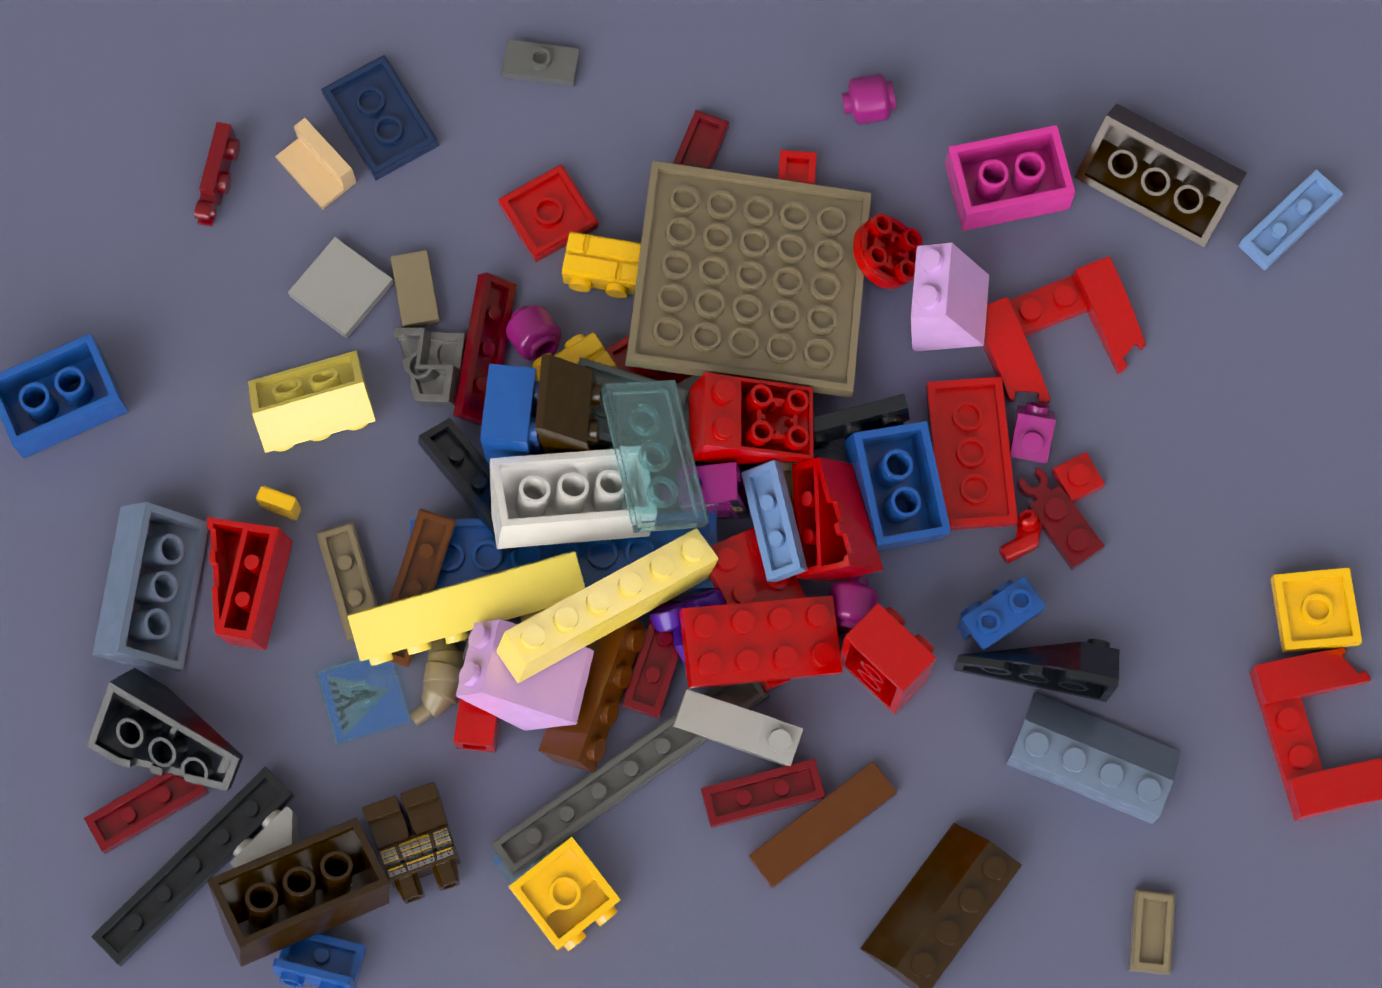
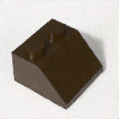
M542 354L535 423V429L544 452L553 454L591 451L592 443H598L600 425L599 420L594 419L595 406L602 405V383H597L593 369L550 354Z

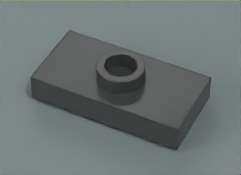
M507 39L502 77L574 87L580 54L579 48Z

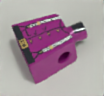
M736 462L680 468L677 470V483L658 485L657 498L659 507L678 506L683 514L717 513V519H748V500L741 475L742 471Z

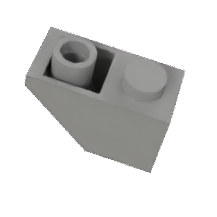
M288 806L282 811L279 809L273 811L263 821L261 826L264 829L253 840L249 837L237 846L233 852L235 858L230 864L236 868L298 842L297 815Z

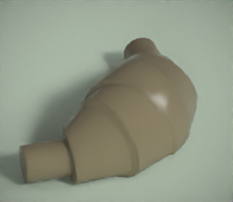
M445 638L430 642L431 649L428 650V659L425 663L423 692L420 697L423 704L408 714L417 727L431 716L436 719L449 707L457 704L459 700L455 695L459 684V673L464 665V660L462 659L464 652L460 651L455 643L446 644Z

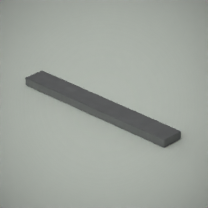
M760 682L714 686L703 694L752 710L769 698V694L765 692ZM676 713L598 767L595 773L591 772L490 844L511 875L515 877L709 739L673 727L677 716Z

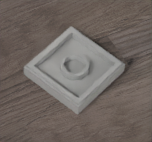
M334 237L288 291V294L293 300L347 339L394 282L391 277Z

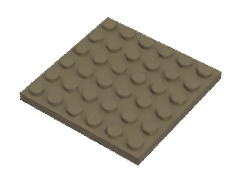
M652 161L625 366L702 376L705 372L813 387V393L851 398L854 391L864 274L858 267L854 257L853 239L859 226L869 220L871 193Z

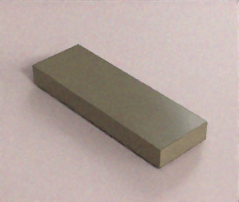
M351 522L316 533L348 643L354 641L348 615L378 606L354 523Z

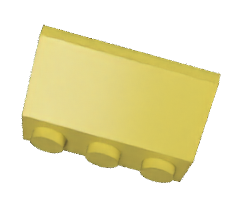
M357 351L248 381L252 415L265 453L274 450L278 452L286 451L298 443L308 440L321 441L333 433L347 429L352 431L359 430L367 426L368 423L375 422L372 403Z

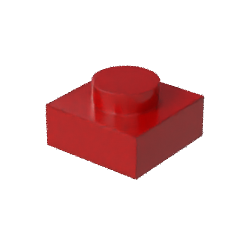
M780 150L778 179L815 185L817 152Z
M1087 452L1053 468L1051 472L1058 485L1062 487L1073 503L1102 489L1105 485Z

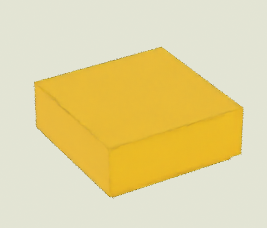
M261 486L256 496V500L262 509L297 521L302 510L296 497L266 486Z

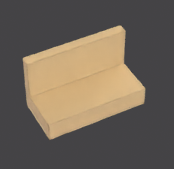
M304 118L294 126L298 139L275 157L323 210L357 182L352 168L310 122Z

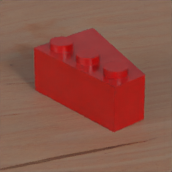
M818 457L792 464L793 511L808 571L797 574L796 578L830 583L883 571L884 569L852 463Z
M207 517V529L210 530L211 538L209 559L213 567L214 586H212L215 634L230 645L266 651L293 540L278 527Z

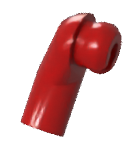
M1022 511L1018 515L1015 539L998 548L1006 564L1017 560L1038 547L1042 523L1038 520L1039 517L1035 511Z

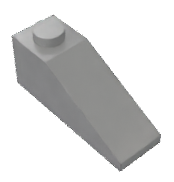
M688 689L685 690L673 727L782 766H791L803 732V728Z

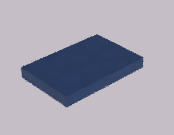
M385 55L321 89L323 96L375 181L439 146L437 138Z

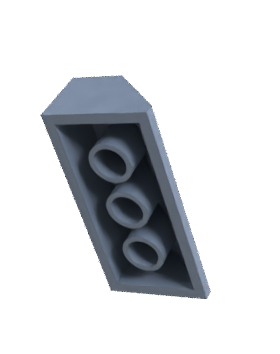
M149 502L120 507L93 656L126 665L183 671L209 530L207 529V521Z
M1034 692L1006 764L1153 824L1160 818L1173 784L1180 751Z

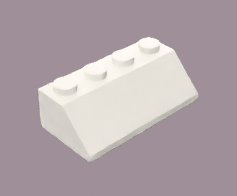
M643 447L490 458L491 514L497 549L650 536L656 510Z

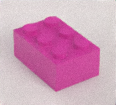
M1057 125L948 147L945 168L962 231L1069 210L1076 192Z

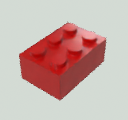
M877 603L845 636L841 650V662L855 678L891 712L896 714L927 682L937 657L932 654L935 651L933 646L923 636L917 634L914 637L903 627L905 621L894 609L888 607L885 610Z

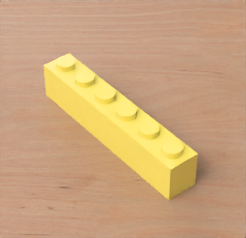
M696 528L506 630L496 652L517 683H520L707 580L719 558Z
M571 551L354 612L348 615V620L360 662L369 659L372 666L393 660L392 652L406 648L409 655L431 649L430 642L445 638L446 644L469 638L467 631L473 630L474 623L495 619L509 620L519 616L523 622L544 609L585 588L576 552Z

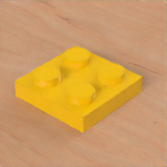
M1350 567L1275 574L1270 578L1282 653L1359 646L1362 643Z

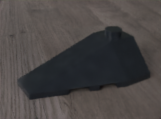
M1088 639L1087 643L1072 642L961 654L957 657L954 671L1107 702L1118 687L1120 649L1110 648V643L1104 640Z
M136 668L109 681L87 743V747L119 766L131 768L135 765L150 769V773L173 774L183 777L187 782L225 791L231 789L243 759V755L167 686Z

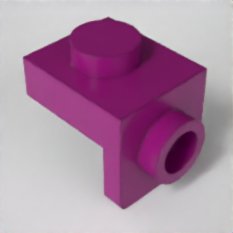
M1027 402L1026 406L1017 405L1016 422L1010 446L1011 457L1047 463L1056 423L1055 412L1049 411V406L1037 402Z

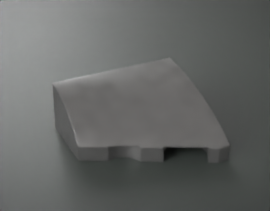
M394 328V338L400 342L405 358L402 360L404 369L411 377L410 388L414 401L424 405L454 409L467 334L430 332L425 328Z

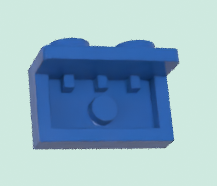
M1025 576L1014 583L1011 580L1004 582L992 592V598L983 604L980 601H976L960 613L962 618L957 626V630L965 641L973 637L982 650H986L1044 611L1046 608L1045 603Z
M317 934L282 949L279 959H274L272 967L275 975L280 977L279 981L292 987L301 988L303 983L319 988H355L367 949L366 945Z

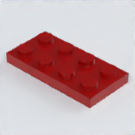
M1002 377L927 382L926 396L930 436L951 531L1016 526L1018 518Z
M754 527L710 546L719 559L709 578L714 588L721 589L725 605L806 598L795 575L775 583L767 581ZM794 679L764 681L761 684L765 692H768Z
M833 596L690 607L679 610L688 688L829 676L843 673Z

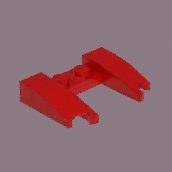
M1110 256L1075 269L1074 274L1011 300L1005 297L987 304L983 348L996 376L1002 377L1003 391L1009 402H1014L1015 392L1037 393V403L1041 404L1049 403L1051 400L1026 339L1028 335L1087 312L1117 375L1123 373L1127 368L1128 364L1123 358L1136 344L1140 350L1145 347L1146 343L1134 310Z
M1344 648L1255 665L1249 671L1294 821L1382 800V758L1323 770L1303 706V698L1371 681L1369 674L1365 670L1358 674L1342 655L1347 651Z

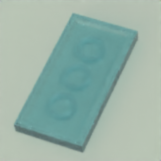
M675 380L604 384L600 390L633 533L705 527L709 523L708 514Z

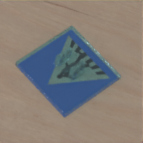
M358 658L315 671L336 745L411 723L393 662L387 661L371 666L369 659L360 662Z

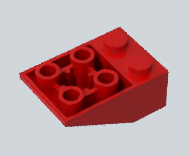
M705 372L689 388V460L715 464L729 462L755 464L767 463L772 460L800 462L814 459L813 387Z

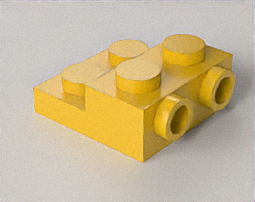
M573 837L566 840L508 886L556 950L563 946L567 951L574 948L587 937L583 932L586 927L594 921L601 926L618 912L614 905L621 900Z

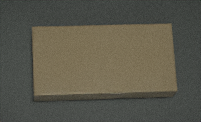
M427 250L391 256L403 328H416L440 323Z
M1144 890L1134 891L1128 971L1162 975L1171 974L1175 894Z

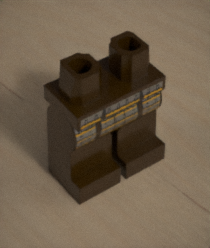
M434 781L400 793L414 831L413 834L410 833L401 804L396 795L362 807L388 880L393 887H396L406 904L425 897L419 878L434 873L440 891L460 885L457 865L461 862L440 793Z

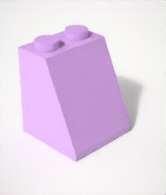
M953 243L917 246L911 309L912 349L915 352L984 346L989 274Z
M502 619L474 623L473 630L469 635V646L464 665L459 673L456 697L524 731L577 724L594 654L593 650L584 647L524 681L517 683L496 652L504 632L517 624Z

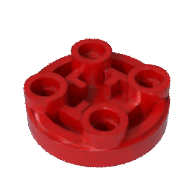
M879 213L860 225L855 232L853 253L856 263L862 273L875 285L885 289L900 288L914 280L917 246L922 245V237L915 228H907L896 218Z

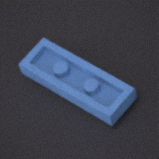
M1316 169L1240 241L1238 247L1266 271L1342 198L1343 193Z
M772 460L741 472L767 581L775 583L808 571L781 462Z

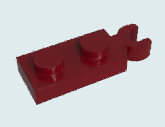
M216 122L199 187L201 195L194 211V217L198 218L197 223L199 225L213 227L217 205L220 206L223 194H228L230 190L231 173L229 169L231 161L237 160L240 151V140L237 139L231 124Z
M1038 467L1033 475L1038 480L1039 485L1037 487H1030L1022 478L1018 481V490L1023 496L1032 498L1035 501L1028 506L1027 510H1033L1038 514V520L1042 523L1043 532L1070 569L1073 570L1102 551L1105 546L1062 487L1059 485L1053 490L1048 488V477Z

